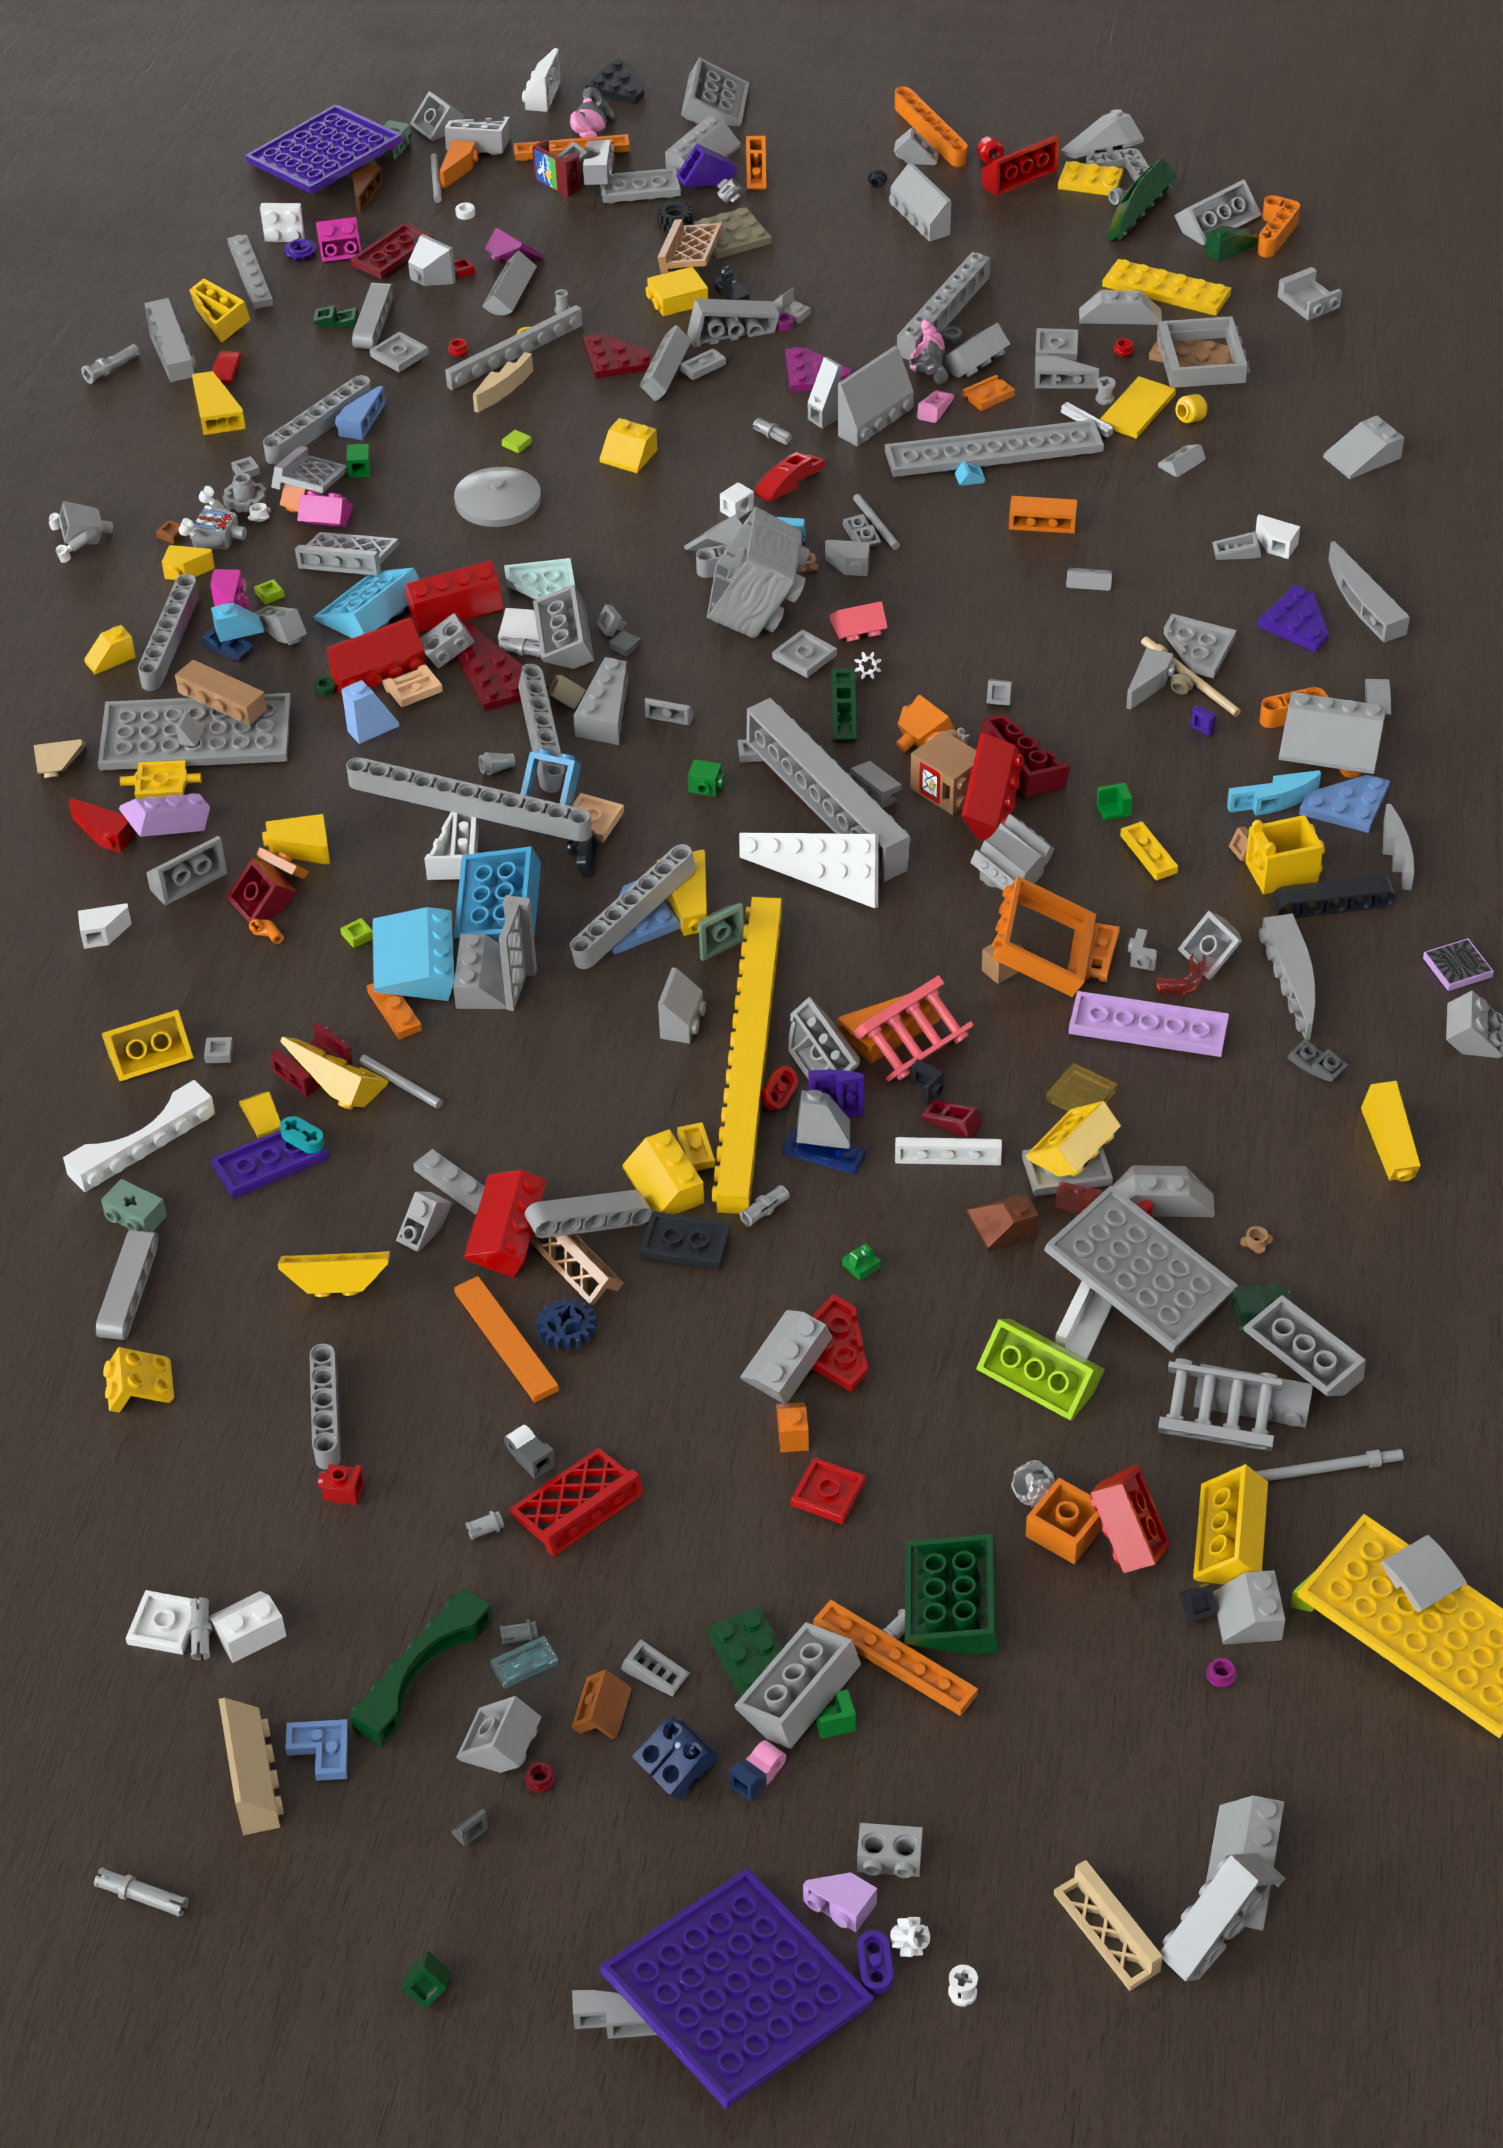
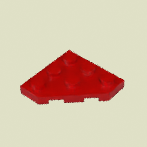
M833 1294L812 1316L826 1324L833 1338L811 1369L852 1392L868 1375V1365L865 1359L856 1307Z

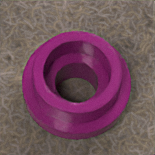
M1218 1658L1208 1665L1206 1676L1212 1685L1226 1688L1235 1682L1237 1671L1230 1660ZM1218 1673H1223L1226 1676H1220Z

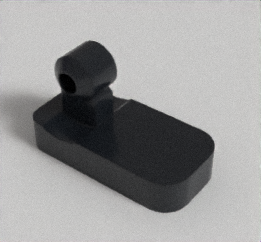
M727 266L720 269L721 278L714 281L715 290L727 300H749V290L732 277L733 270L731 267Z
M592 829V835L588 840L581 842L569 840L565 844L569 855L577 854L576 862L582 876L594 874L600 844Z

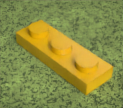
M1142 821L1121 828L1120 836L1156 881L1178 873V865Z

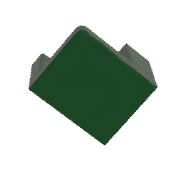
M427 1951L407 1970L402 1989L423 2009H426L447 1989L451 1971L430 1951Z

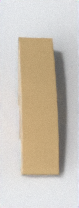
M524 352L516 363L507 362L499 373L492 371L473 393L474 412H480L497 403L528 378L533 372L531 353Z

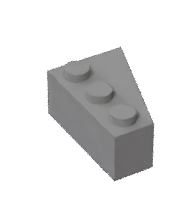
M503 117L504 121H492V118H485V122H474L473 119L449 120L445 126L446 150L449 149L452 140L475 142V150H478V154L482 152L491 155L502 154L510 140L509 117Z

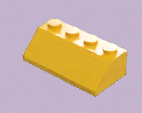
M1246 1464L1201 1484L1193 1579L1198 1582L1225 1585L1246 1572L1262 1571L1268 1481Z

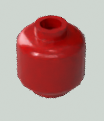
M985 137L979 141L976 151L978 157L984 163L989 165L1004 156V147L996 138Z

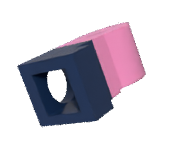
M767 1740L762 1741L741 1764L737 1762L729 1770L730 1787L752 1802L780 1771L785 1763L786 1754Z

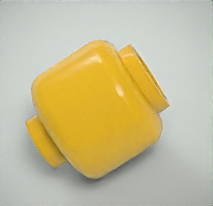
M1198 394L1183 396L1176 404V415L1186 424L1201 421L1207 414V403Z

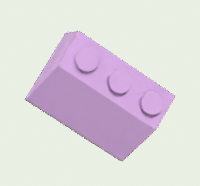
M191 793L189 795L134 799L120 805L119 810L138 835L142 837L204 831L210 806L200 794Z

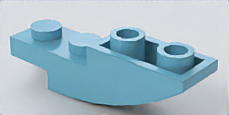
M1318 770L1273 776L1272 783L1229 788L1228 810L1229 812L1253 810L1255 816L1295 806L1303 802L1307 792L1319 789L1321 772Z

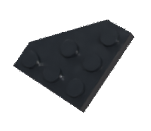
M613 58L586 84V88H597L604 97L634 105L644 96V89L630 62L622 61L618 58Z

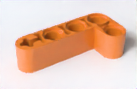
M1269 195L1264 198L1262 218L1268 223L1259 234L1257 252L1260 256H1274L1299 223L1300 203L1275 195Z

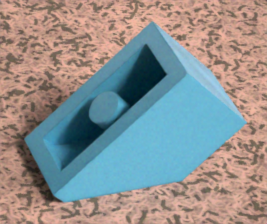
M235 603L221 604L211 608L215 630L220 642L264 632L259 615Z

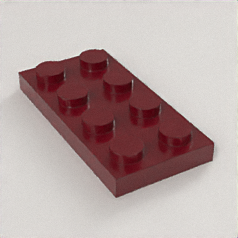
M403 222L352 257L351 266L382 279L410 259L420 235L424 234L433 238V235Z

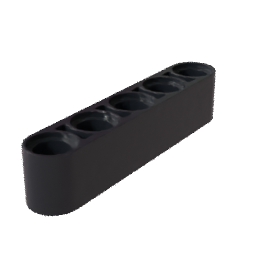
M1375 875L1283 886L1273 892L1272 898L1278 915L1293 914L1294 918L1389 907L1396 901V894L1388 876Z

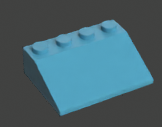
M414 568L381 570L378 576L367 575L313 618L315 621L350 638L366 634L386 626L390 622L389 619L404 612V608L408 605L404 595L406 583L420 579Z
M426 907L373 919L374 992L449 1001L454 983L451 910Z

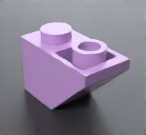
M851 1872L806 1880L803 1884V1901L813 1911H821L831 1917L838 1926L842 1928L848 1927L857 1932L877 1905V1888Z

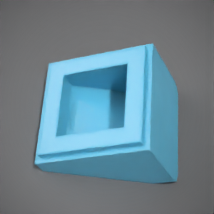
M962 461L955 472L957 481L961 486L985 482L981 467Z

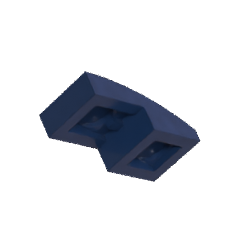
M215 627L202 638V643L208 648L237 661L253 649V645L243 637L220 642Z

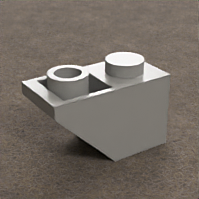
M415 1192L396 1241L420 1252L443 1227L452 1202L432 1192Z

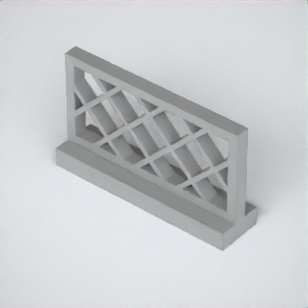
M299 446L274 467L271 487L280 490L284 484H289L323 493L347 472L348 466L307 455L308 447Z
M319 532L307 545H298L295 548L299 569L378 576L381 572L380 564L399 545V542L396 538Z
M505 895L503 901L505 923L499 936L506 1010L514 1011L526 976L535 977L537 964L531 900L525 897Z

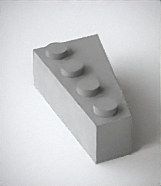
M695 299L687 335L692 340L693 348L700 347L703 343L710 342V344L719 343V340L729 338L732 341L738 340L739 337L745 335L753 337L775 333L779 313L772 301Z

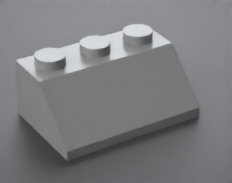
M997 322L943 356L942 365L946 372L957 378L964 374L969 377L978 371L977 366L980 365L982 368L992 362L990 357L997 358L1005 353L1004 348L1010 345V342Z
M217 836L146 872L150 891L166 906L226 875L227 869L221 838Z
M460 934L453 987L456 1009H506L500 946L498 942L486 934Z
M786 1310L740 1378L779 1402L788 1403L833 1337L826 1324L804 1312Z

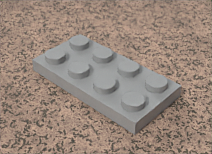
M676 168L614 173L612 177H609L608 184H600L603 203L633 202L641 199L653 200L655 198L681 196L679 180L676 177Z

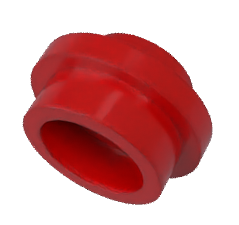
M457 338L450 342L448 351L455 357H462L468 353L469 346L464 339Z
M1119 339L1116 341L1113 351L1120 357H1128L1134 353V345L1129 339Z

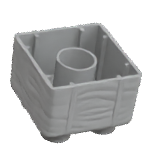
M755 507L716 564L707 618L737 632L746 634L751 638L758 637L763 628L774 632L784 613V608L780 606L784 599L795 602L805 584V577L798 574L803 569L809 556V549L801 545L802 532L785 521Z

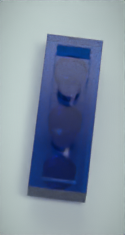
M793 1128L782 1146L783 1154L855 1175L865 1158V1149L852 1145L849 1146V1149L798 1143L797 1130Z

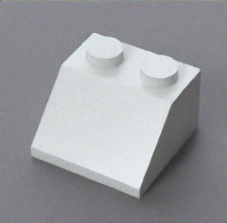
M261 1591L209 1616V1623L212 1624L213 1631L232 1663L286 1637L282 1615L270 1596Z

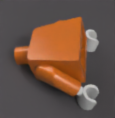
M919 694L912 704L902 708L898 726L903 736L896 744L902 751L906 752L914 744L920 747L941 731L955 730L949 716ZM958 728L955 738L968 745L970 735H965L964 728Z

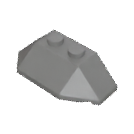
M1099 290L1079 308V323L1158 325V321H1162L1161 309L1141 290Z
M812 998L806 999L791 1013L790 1021L792 1023L789 1032L788 1051L807 1078L808 1071L833 1069L853 1071L859 1066V1056L836 1024Z
M1132 1165L1113 1185L1116 1190L1134 1204L1149 1199L1153 1204L1152 1216H1215L1213 1193L1186 1166Z

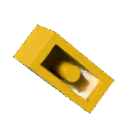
M169 545L162 560L164 577L170 580H176L184 574L197 577L213 570L215 567L212 549Z
M122 625L102 632L85 657V663L96 675L136 658L132 636Z

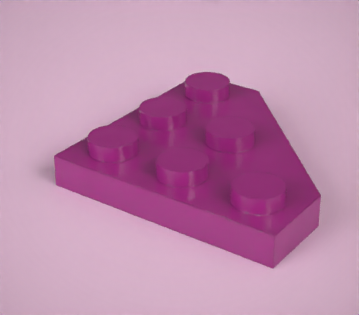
M794 347L785 349L790 392L812 391L824 356L807 348ZM841 365V381L851 375V369Z

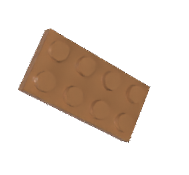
M1202 339L1172 341L1180 367L1233 364L1228 345ZM1156 341L1149 352V359L1164 363L1158 341Z

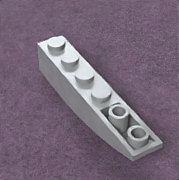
M1335 541L1331 542L1328 560L1333 576L1341 593L1358 617L1384 643L1407 635L1410 622L1408 614L1396 604L1394 599Z
M1293 914L1263 918V926L1259 929L1260 941L1265 943L1267 958L1273 962L1274 975L1280 979L1282 994L1288 998L1289 1011L1291 1014L1294 1013L1296 1018V1028L1298 1032H1302L1304 1039L1310 1041L1315 1008V982L1307 946Z

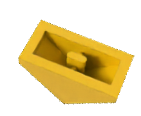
M262 1092L239 1101V1105L258 1139L280 1130L281 1122L270 1092Z

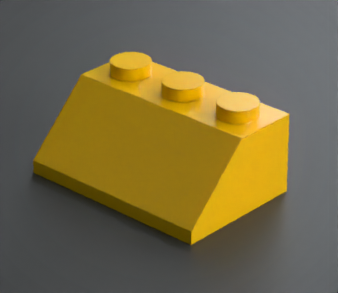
M178 1010L102 1033L109 1058L119 1081L194 1058Z
M1104 1101L1073 1108L1025 1156L1029 1161L1058 1177L1066 1175L1075 1176L1084 1170L1085 1167L1083 1165L1088 1160L1093 1159L1099 1154L1100 1151L1098 1149L1102 1145L1107 1144L1115 1137L1114 1133L1121 1125Z
M670 1129L645 1138L624 1162V1171L636 1190L641 1192L652 1211L678 1214L704 1204L703 1181Z

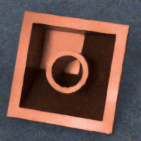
M1013 1195L967 1209V1215L988 1251L1036 1237L1038 1234L1039 1215L1028 1196Z

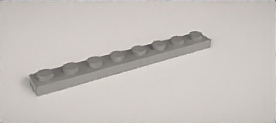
M575 305L446 369L447 387L454 390L505 365L507 362L521 357L524 352L529 353L581 327V308Z

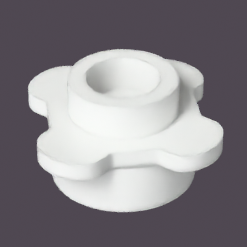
M264 503L253 504L249 508L250 516H248V520L255 522L265 521L269 518L268 513L271 512V509Z

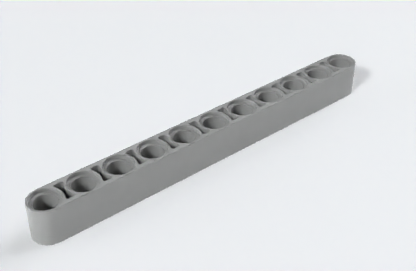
M352 758L346 764L349 786L356 790L574 841H586L592 835L590 813L585 809L365 758Z

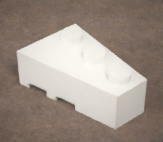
M450 812L442 827L441 835L438 839H435L432 851L425 857L427 880L460 879L462 855L476 854L478 852V818Z

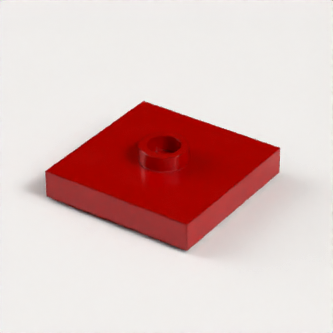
M813 1457L790 1499V1506L843 1525L866 1483V1475Z

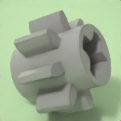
M732 178L729 181L724 179L717 186L720 189L717 192L719 197L726 203L730 200L734 203L741 196L739 193L741 187Z

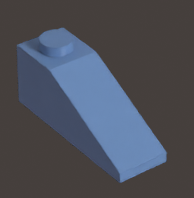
M383 386L376 387L346 405L341 413L336 416L335 425L338 427L340 437L364 439L385 405Z

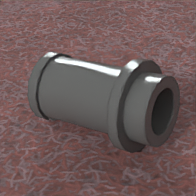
M526 1619V1623L500 1626L503 1645L526 1640L532 1643L533 1639H538L536 1621L530 1622V1619Z

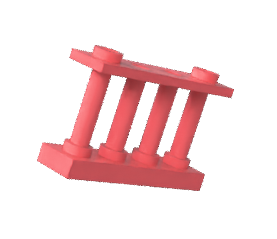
M939 975L868 1019L854 1031L858 1040L865 1036H868L869 1039L873 1038L893 1067L894 1071L886 1077L888 1083L896 1077L900 1081L911 1074L910 1068H912V1064L917 1059L923 1061L952 1041L958 1044L969 1036L967 1031L974 1026L970 1021L960 1028L938 995L940 993L938 989L944 984ZM923 999L927 1002L930 1001L952 1034L941 1040L919 1007L921 1005L919 1002ZM905 1011L908 1014L911 1013L933 1046L924 1052L921 1051L900 1021L901 1013ZM886 1023L888 1026L893 1027L914 1057L905 1064L900 1061L881 1033V1026Z

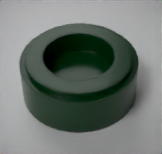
M323 676L314 682V689L318 695L329 696L337 691V685L332 677Z

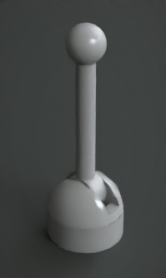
M1121 188L1111 189L1108 193L1110 202L1114 205L1119 204L1127 190L1124 191Z

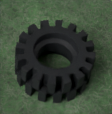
M671 200V203L667 201L657 209L658 227L662 231L666 230L669 233L674 220L678 219L683 220V225H693V208L690 204L687 205L685 201L683 203L680 200H677V202Z

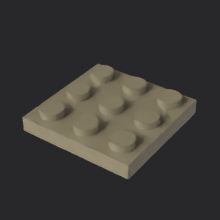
M746 207L693 222V225L722 223L723 229L712 252L717 259L772 244L769 233Z

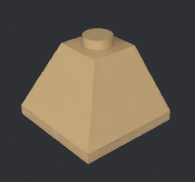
M82 739L34 745L38 774H44V778L58 777V772H64L86 748L85 742Z

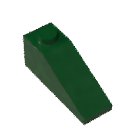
M1229 226L1217 227L1207 232L1205 253L1217 262H1220L1258 245L1259 234L1251 229Z

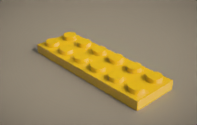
M1121 259L1115 262L1104 277L1102 287L1113 290H1141L1152 300L1214 316L1219 313L1231 295V288L1222 284H1215L1203 279H1195L1183 274H1176L1164 269H1156L1144 264L1140 265Z

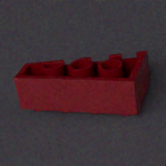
M1005 714L983 719L981 733L989 734L1016 745L1024 756L1025 763L1024 768L1020 772V786L1018 789L1024 798L1066 788L1070 765L1065 761L1060 763L1056 759V754L1051 750L1046 752L1042 749L1037 739L1026 736L1024 734L1025 730Z

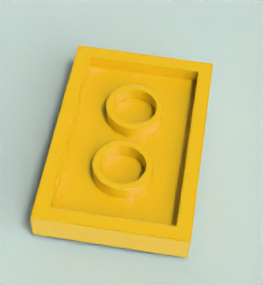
M1066 161L1058 181V189L1108 195L1111 189L1119 188L1123 177V169L1115 166L1106 167L1097 164Z

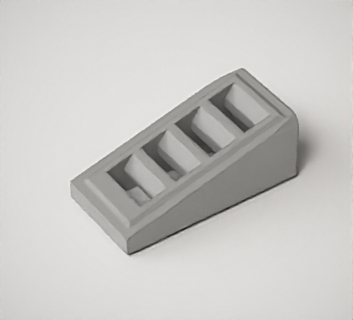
M1256 531L1212 542L1216 560L1254 559L1261 557Z
M641 1639L625 1658L621 1670L628 1675L672 1697L689 1675L688 1671ZM640 1658L645 1660L642 1665L638 1662ZM650 1663L656 1665L652 1671L647 1669ZM662 1668L666 1670V1672L660 1678L659 1676H657V1673ZM673 1674L677 1677L670 1685L666 1680Z

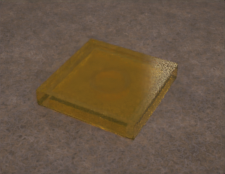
M1073 1063L1046 1093V1101L1067 1111L1100 1101L1107 1103L1117 1091L1118 1084Z

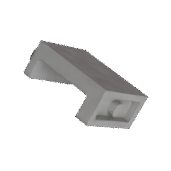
M1313 267L1279 280L1278 298L1307 320L1340 308L1342 291L1340 289L1329 292L1316 282L1317 270Z

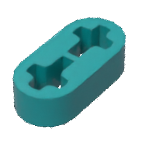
M295 1116L287 1117L280 1123L282 1139L306 1153H317L324 1148V1136L319 1128Z

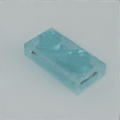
M545 1636L490 1660L491 1667L504 1689L558 1665L557 1656Z

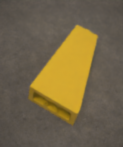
M214 372L192 374L203 434L208 435L246 429L243 409Z
M704 849L692 852L696 865L695 872L667 897L675 917L680 922L683 936L699 933V922L707 916Z
M1397 1081L1371 1084L1361 1106L1363 1116L1389 1181H1409L1416 1176L1420 1168V1162Z

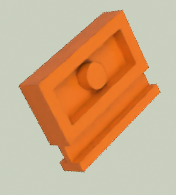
M997 375L963 389V397L969 398L968 401L981 411L1015 396V389L1004 380H999Z

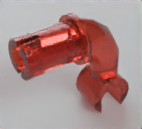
M1194 954L1190 956L1189 969L1191 973L1187 977H1157V993H1175L1182 996L1195 990L1202 980V974L1206 971L1205 955L1203 954L1202 961L1197 963L1194 961Z

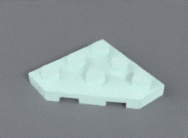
M570 558L504 565L507 586L535 600L575 585Z

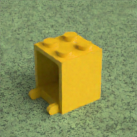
M1305 815L1262 824L1261 820H1255L1249 828L1245 863L1263 895L1269 894L1283 886L1319 882V875L1322 872V854L1325 853V846L1323 841L1318 839L1313 824L1309 823Z

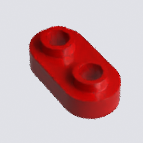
M782 1066L772 1073L761 1091V1101L768 1110L777 1111L787 1104L798 1086L796 1072L789 1066Z

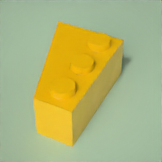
M202 279L189 290L196 310L221 343L251 320L244 300L206 279Z

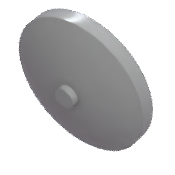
M510 467L485 468L469 474L459 482L454 492L455 507L464 519L474 524L487 527L509 526L529 518L536 512L541 503V490L537 480L525 471Z

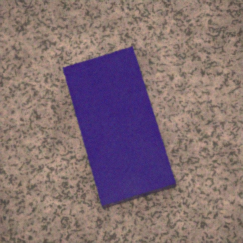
M279 1130L211 1159V1163L231 1197L235 1199L329 1159V1154L325 1147L317 1153H306L282 1139L281 1131Z

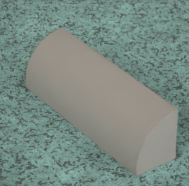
M517 251L505 264L482 307L495 315L511 313L537 266L520 251Z

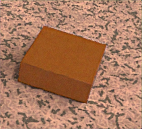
M168 520L156 531L157 538L175 544L183 537L179 533L181 524Z

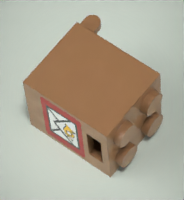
M953 729L941 731L911 753L910 782L911 790L951 815L963 809L976 754L975 749L955 738L956 731Z

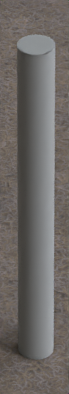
M432 154L430 159L434 201L439 203L442 201L438 155Z
M856 494L853 497L855 503L893 550L898 549L900 543L860 494Z
M367 1055L361 1056L359 1063L436 1109L442 1106V1099Z

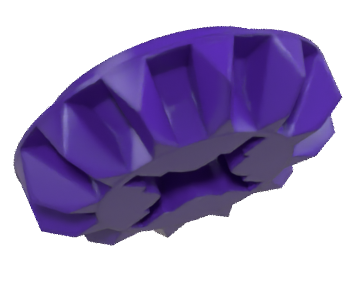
M296 239L285 245L284 254L288 259L304 261V259H310L311 256L315 255L316 246L310 240Z

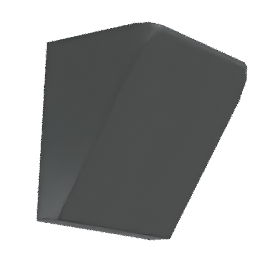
M481 1809L473 1813L451 1831L452 1835L464 1847L488 1830L486 1811Z

